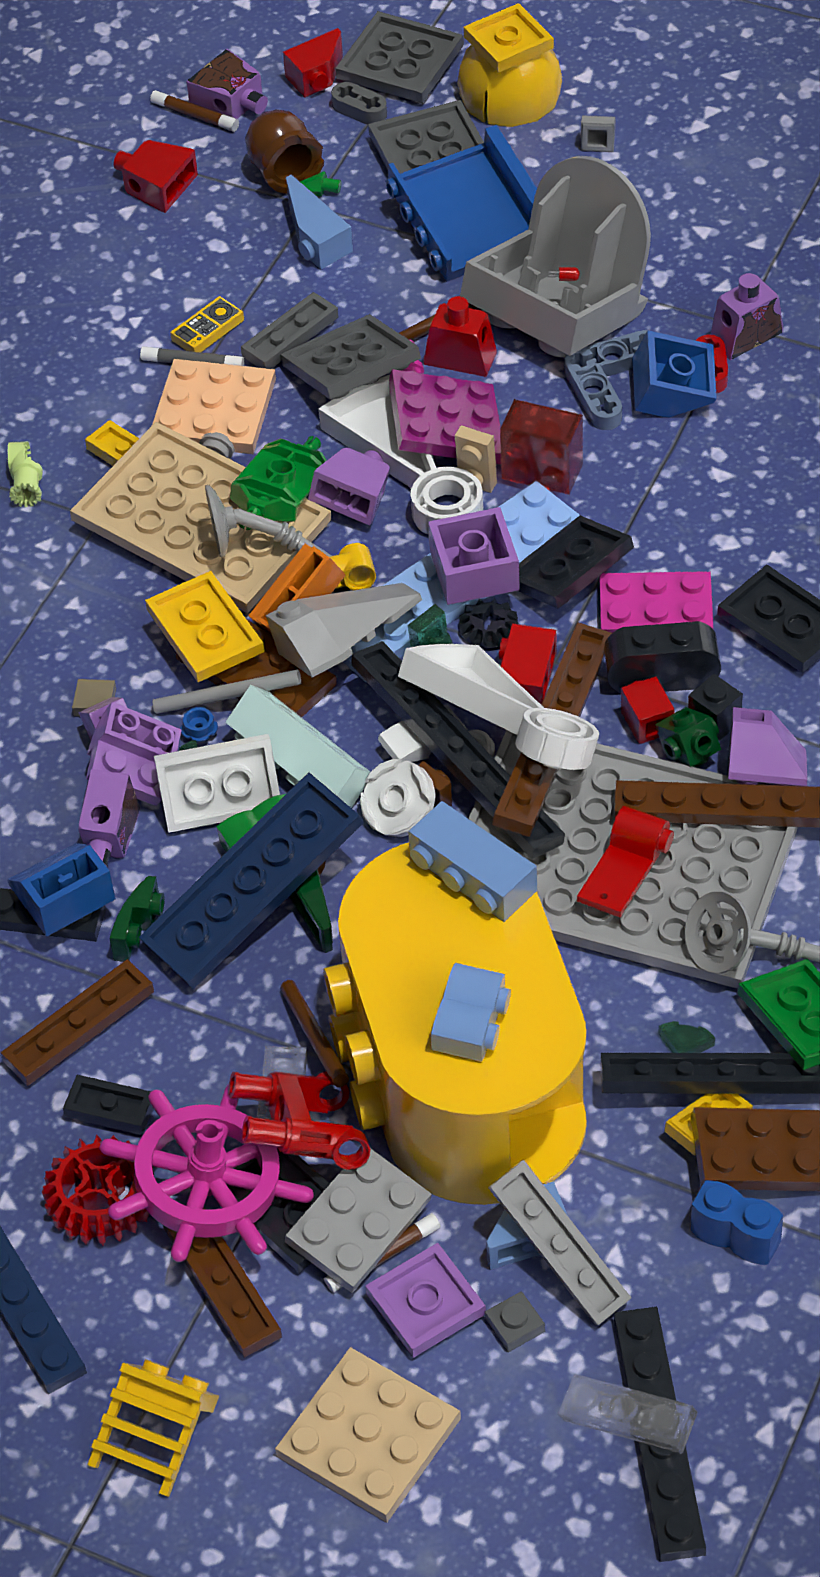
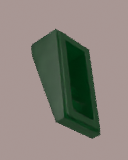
M317 868L289 898L322 951L328 953L333 950L332 925Z

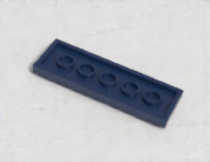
M308 772L139 938L194 990L325 862L364 821L356 811Z

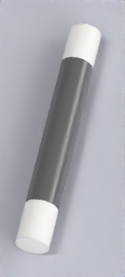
M142 347L140 358L144 361L173 363L174 359L244 366V357L153 347Z

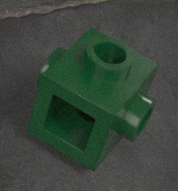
M685 707L655 724L666 758L689 767L703 765L709 760L710 756L722 750L717 737L719 734L718 726L709 715Z

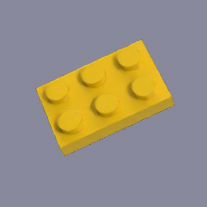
M212 571L145 600L147 611L197 682L264 653L263 641Z

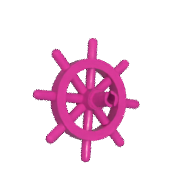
M229 1085L225 1088L220 1106L208 1104L192 1105L177 1110L174 1109L161 1090H153L150 1092L148 1099L160 1118L145 1131L138 1145L114 1139H104L100 1143V1150L103 1154L134 1162V1183L137 1193L112 1204L108 1209L109 1216L114 1220H119L145 1208L154 1219L177 1232L171 1249V1257L176 1262H182L187 1258L194 1237H221L236 1232L240 1234L251 1252L256 1255L263 1254L267 1249V1244L253 1223L264 1215L274 1197H281L301 1203H309L314 1198V1192L311 1188L278 1180L280 1168L278 1146L243 1143L242 1126L247 1115L236 1110L239 1098H229ZM191 1133H197V1138L195 1139ZM227 1136L243 1144L227 1153L223 1147ZM175 1139L186 1157L160 1150ZM256 1158L261 1169V1175L233 1168ZM152 1166L180 1174L157 1183L153 1175ZM227 1185L252 1190V1192L242 1201L238 1202ZM188 1188L191 1189L186 1206L171 1198V1196ZM213 1195L221 1209L204 1210L203 1207L207 1196Z

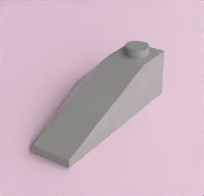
M397 583L287 601L279 605L277 610L266 615L278 654L309 676L314 677L345 661L353 654L352 646L361 639L364 642L372 640L376 636L375 628L381 624L395 622L418 604L422 598L420 593L404 583Z

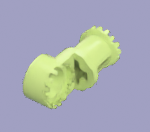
M28 441L8 443V466L11 477L14 480V486L10 488L9 497H11L10 500L14 501L15 504L19 503L20 507L22 504L25 505L24 507L36 505L37 501H41L42 494L38 483L42 479L43 469L40 464L35 463L31 460V457H28L27 454H31V451H27V449H30Z

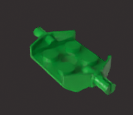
M310 436L303 445H296L281 438L267 443L232 482L230 499L242 510L273 521H296L297 508L310 493L314 471L327 461L323 453L317 451L321 447V441L317 437L314 439V436ZM239 524V526H240L242 529H244V528L246 527V526H243V525H240V524Z

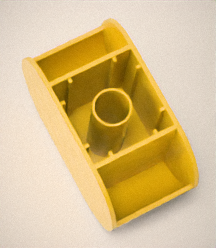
M409 842L384 852L369 862L355 876L347 888L341 902L338 918L342 964L323 968L325 985L334 1013L328 1016L330 1030L339 1061L341 1063L349 1061L355 1081L350 1082V1091L361 1130L382 1126L391 1156L400 1170L433 1195L454 1202L481 1205L499 1203L488 1187L522 1160L528 1164L542 1184L553 1182L573 1163L580 1152L586 1135L587 1120L583 1103V1054L586 1046V1023L537 891L503 922L492 913L487 914L481 911L475 902L461 891L451 890L442 878L431 870H424L417 866L410 856ZM454 963L505 974V988L511 989L507 1012L505 1015L499 1013L495 1024L500 1026L496 1047L494 1050L487 1049L482 1062L432 1050L431 1032L434 1020L443 999L446 984Z

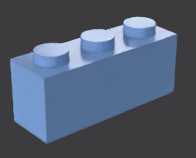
M443 801L408 831L410 856L417 866L424 870H431L441 877L451 890L461 891L471 898L481 911L487 914L492 913L503 922L537 891V866Z

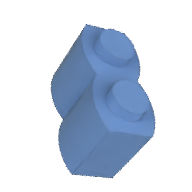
M454 963L446 984L443 999L434 1020L431 1032L432 1050L482 1062L487 1049H495L500 1026L495 1024L499 1013L506 1014L511 997V989L505 988V974Z

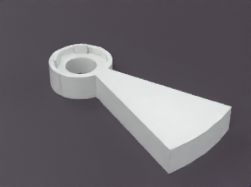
M390 375L380 377L373 384L361 385L350 390L346 396L332 399L319 408L320 427L323 431L360 453L364 454L368 450L378 452L383 462L390 466L389 474L411 488L412 518L420 531L429 534L428 521L483 511L482 486L477 477L473 476L472 473L458 467L436 468L430 454L398 450L389 387ZM443 495H454L461 498L459 502L453 505H439L433 502L434 499Z
M434 644L405 649L398 677L516 734V747L527 757L543 763L544 766L559 770L585 769L591 764L599 738L597 728L576 715L556 709L544 708L479 645Z

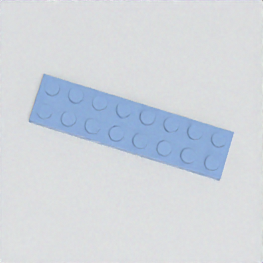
M537 481L499 506L502 510L519 563L579 516L577 512ZM430 553L383 585L404 583L420 593L422 600L395 622L379 625L374 629L376 636L369 642H364L361 639L351 647L352 652L356 653L384 641L401 658L404 656L406 648L420 645L459 618V615L464 614L466 605H476L478 599L447 605ZM352 655L345 661H343L344 664H346L352 671H354L360 678L364 680V678L351 666Z

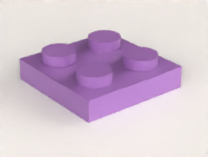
M439 1243L434 1244L365 1285L367 1296L413 1358L484 1316L486 1311V1305Z

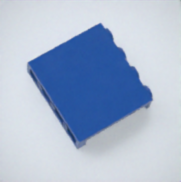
M497 125L485 129L484 143L406 172L399 173L394 163L388 164V179L385 180L389 196L392 199L396 198L400 204L403 219L406 223L410 222L412 224L418 244L421 247H426L432 267L435 271L440 270L446 282L464 276L466 262L529 229L537 187Z

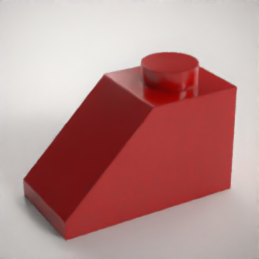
M338 28L283 51L285 77L304 98L333 85L336 77L335 68L343 58L341 31Z

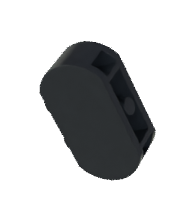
M700 621L622 627L614 631L604 644L608 682L613 689L620 693L622 687L653 677L658 678L665 692L695 690L713 674L719 676L721 672L716 633L709 625Z

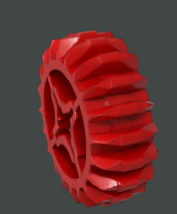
M96 1134L94 1143L86 1145L82 1139H79L78 1149L72 1150L65 1146L63 1151L64 1159L53 1158L51 1164L53 1170L45 1171L44 1179L46 1185L43 1186L42 1194L44 1201H46L45 1209L47 1215L53 1219L54 1226L58 1230L65 1229L66 1235L69 1236L70 1240L80 1234L81 1241L86 1245L93 1237H98L99 1243L104 1246L107 1236L114 1235V1238L120 1242L123 1230L126 1229L136 1233V1221L147 1222L149 1214L144 1208L119 1220H114L109 1216V1207L120 1201L119 1196L125 1191V1186L131 1181L133 1182L131 1189L123 1199L137 1193L134 1183V1162L103 1154L100 1150L102 1140ZM114 1135L110 1138V1139L118 1140V1139L115 1138ZM80 1179L81 1183L74 1189L75 1193L68 1198L72 1186Z

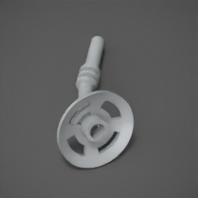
M205 485L209 513L220 557H225L229 531L230 529L237 528L236 524L274 536V541H280L282 546L287 545V549L290 551L293 549L299 551L306 543L311 548L314 546L327 556H332L303 538L301 531L295 532L296 528L293 526L289 527L287 522L281 524L239 508L233 510L232 506L224 507L216 491L210 485Z
M717 891L707 893L693 904L688 913L685 924L687 950L693 961L707 972L725 973L734 969L744 959L749 945L776 950V955L779 956L785 953L786 958H790L793 955L794 960L797 961L800 958H805L820 963V946L805 942L804 937L796 940V935L791 934L788 937L786 932L778 935L751 929L749 915L744 905L732 894ZM719 902H725L733 906L737 910L738 915L731 909L721 908ZM708 911L712 917L707 924L706 936L699 937L702 917ZM723 914L731 917L733 921L725 920ZM741 942L742 945L738 953H736L735 948L737 947L738 943ZM715 945H725L724 951L718 949ZM708 949L711 954L724 957L723 963L711 960L704 951Z

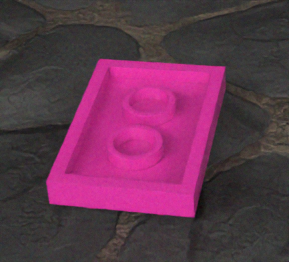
M711 571L602 573L600 575L601 630L613 633L619 628L628 626L694 621L703 622L713 629Z

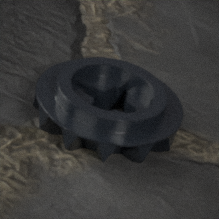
M495 597L491 602L486 603L479 598L476 605H466L464 614L459 615V630L463 638L470 644L479 645L482 648L499 647L502 638L509 637L512 624H518L517 612L511 610L508 602L499 604ZM492 616L494 621L488 625L486 630L483 621H486L487 617Z

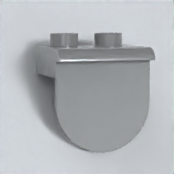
M576 156L557 163L546 172L538 185L529 229L467 261L460 296L466 298L468 303L486 312L491 324L501 328H518L539 340V347L547 354L556 357L571 356L629 323L641 314L648 301V298L641 295L640 291L649 255L651 232L648 214L638 191L621 171L598 158ZM559 267H576L580 272V276L577 281H559L558 277H548V275L558 274H548V271H559Z

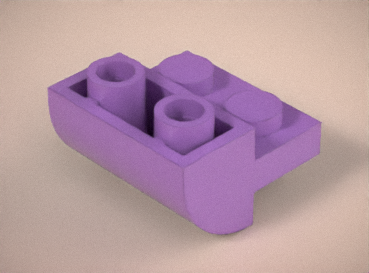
M111 702L95 729L87 755L91 756L86 779L89 780L91 769L129 774L137 799L157 806L162 797L154 756L177 752L181 729Z

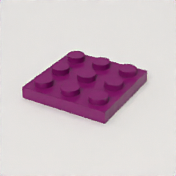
M392 369L389 377V387L398 450L457 458L455 434L462 425L493 435L496 464H502L505 449L493 384Z

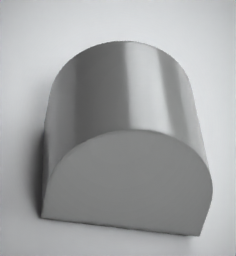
M582 115L581 151L614 152L616 118Z

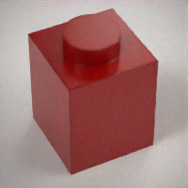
M653 677L644 681H636L621 688V713L638 744L658 739L659 735L655 724L675 713V709L658 678Z

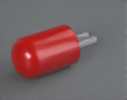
M559 267V271H548V274H558L548 275V277H558L559 281H577L580 276V272L576 267Z

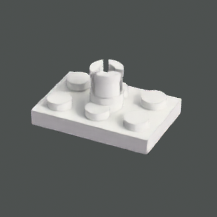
M269 734L154 756L168 833L221 823L237 813L252 810L261 802L280 795Z

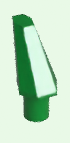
M325 171L300 181L315 196L321 197L324 191L340 193L342 184L341 180L327 178Z

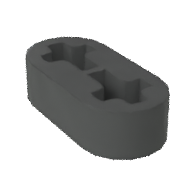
M342 82L333 87L331 91L332 107L337 112L364 124H371L387 118V102L382 95L350 82Z

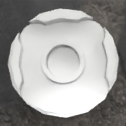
M392 759L379 764L369 773L365 780L367 784L364 788V793L361 792L360 797L363 817L371 828L387 836L404 837L409 835L408 831L434 808L436 794L433 781L424 768L411 761Z

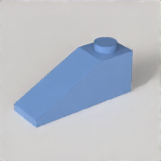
M287 176L288 203L301 255L306 260L312 261L319 269H323L352 253L351 226L294 176Z

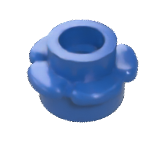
M195 707L184 714L183 725L180 727L181 734L186 739L191 738L194 742H204L210 736L216 734L218 723L214 721V716L208 709Z

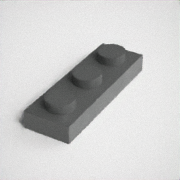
M312 292L241 346L242 357L258 368H273L282 361L281 353L306 343L339 317L338 307Z

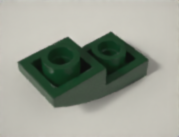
M156 876L146 877L130 894L117 915L109 937L114 961L124 962L127 959L130 961L133 947H139L141 939L139 936H141L142 931H146L155 922L156 916L163 914L165 896L164 893H159Z

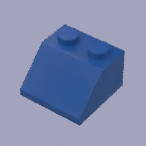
M649 330L646 332L633 355L635 411L669 418L713 404L717 399L713 344Z

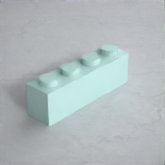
M250 685L226 720V723L237 731L234 735L237 740L269 734L275 769L279 770L282 767L288 772L286 779L294 786L310 772L352 808L367 784L365 780L370 773L368 769L266 690Z

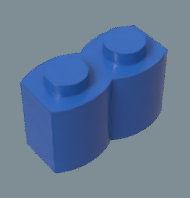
M711 1180L705 1181L692 1203V1233L707 1244L717 1247H729L737 1256L745 1261L759 1265H768L781 1242L782 1212L764 1200L744 1198L735 1188L725 1183Z

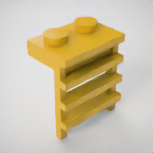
M145 1359L143 1366L122 1363L120 1368L121 1376L116 1388L112 1389L110 1395L112 1400L107 1413H104L101 1422L103 1424L97 1439L93 1440L91 1446L93 1451L87 1465L98 1468L103 1453L109 1454L164 1476L159 1494L169 1497L200 1412L213 1413L219 1396L208 1392L209 1383L184 1374L182 1381L167 1376L170 1368L157 1362ZM122 1402L184 1425L179 1440L176 1441L118 1418ZM113 1427L173 1450L174 1453L169 1467L107 1443Z

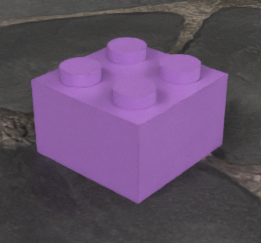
M500 507L428 521L430 553L447 605L519 590V560Z

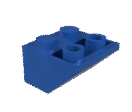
M75 843L7 879L11 889L46 937L116 900L110 871L91 845Z

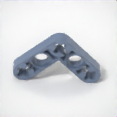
M648 330L637 331L595 343L571 356L566 355L565 376L594 427L601 430H612L621 424L622 404L607 376L633 369V355ZM610 353L619 354L621 358L617 360H608L604 356ZM593 385L602 388L597 393H589L584 389ZM604 404L605 411H600V405Z

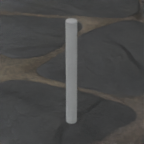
M297 669L153 699V709L156 714L237 698L243 696L250 685L266 691L301 684V675Z

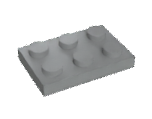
M371 1149L370 1157L364 1165L351 1170L342 1169L286 1234L285 1243L353 1293L430 1202L432 1194Z

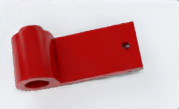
M622 806L613 823L610 845L579 891L576 901L621 917L660 853L666 854L670 849L674 838V831L669 830L670 822L629 806Z

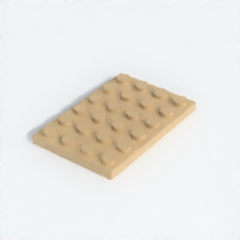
M155 422L70 510L72 521L185 581L212 571L236 606L246 613L265 595L299 552L295 549L290 551L287 549V545L282 546L280 541H274V536L252 528L250 530H246V527L242 529L239 524H236L237 528L230 529L226 555L225 557H220L209 513L205 485H210L216 491L224 507L232 506L233 510L241 509L230 499L232 482L246 467L158 422ZM305 498L297 508L296 521L276 522L281 524L287 522L289 527L293 526L296 528L295 532L301 531L302 537L312 542L331 521V511Z

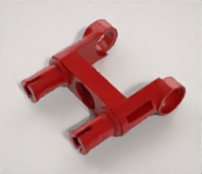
M276 1071L269 1073L267 1077L232 1072L228 1086L229 1098L263 1101L265 1106H268L272 1118L270 1120L246 1116L242 1126L243 1143L278 1146V1149L284 1154L333 1159L335 1164L346 1170L356 1169L364 1165L370 1157L371 1150L365 1134L353 1128V1126L311 1120L309 1111L319 1113L335 1111L342 1108L349 1099L350 1091L347 1084L340 1087L339 1095L333 1099L326 1100L319 1096L324 1087L334 1085L326 1071L318 1074L316 1077ZM355 1140L361 1143L359 1150L354 1154L343 1155L339 1153L340 1146L347 1141Z

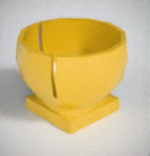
M519 3L463 27L464 38L471 45L466 49L462 59L457 85L462 102L469 114L484 123L488 119V124L514 127L536 122L555 108L561 91L562 73L559 60L553 51L554 38ZM486 95H487V116H486V109H485V107H486Z

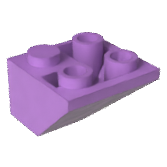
M733 707L728 756V779L747 785H756L759 782L774 783L778 786H807L806 749L779 718L769 710Z

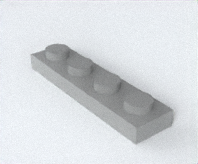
M524 1160L520 1161L488 1187L595 1325L602 1323L631 1299V1296Z

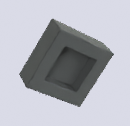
M522 1291L485 1311L486 1322L508 1353L545 1332V1323Z

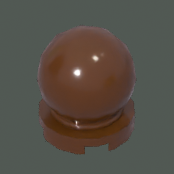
M275 109L264 112L251 122L245 136L246 151L251 163L261 170L264 180L276 192L287 194L286 177L289 175L294 176L300 182L321 172L324 166V160L322 159L323 146L316 137L307 131L304 122L290 111Z

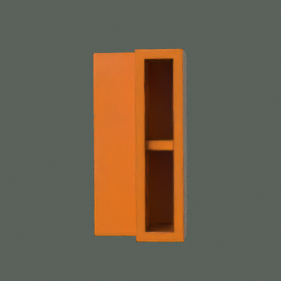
M305 543L248 616L272 635L266 615L277 610L279 605L287 601L331 594L346 574L329 556L313 546L311 548Z

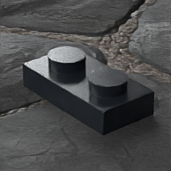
M77 1074L63 1106L64 1116L143 1135L153 1110L148 1099L151 1091Z

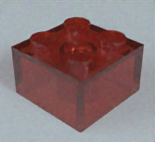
M514 399L500 428L502 479L531 485L537 481L549 491L570 495L583 466V415Z

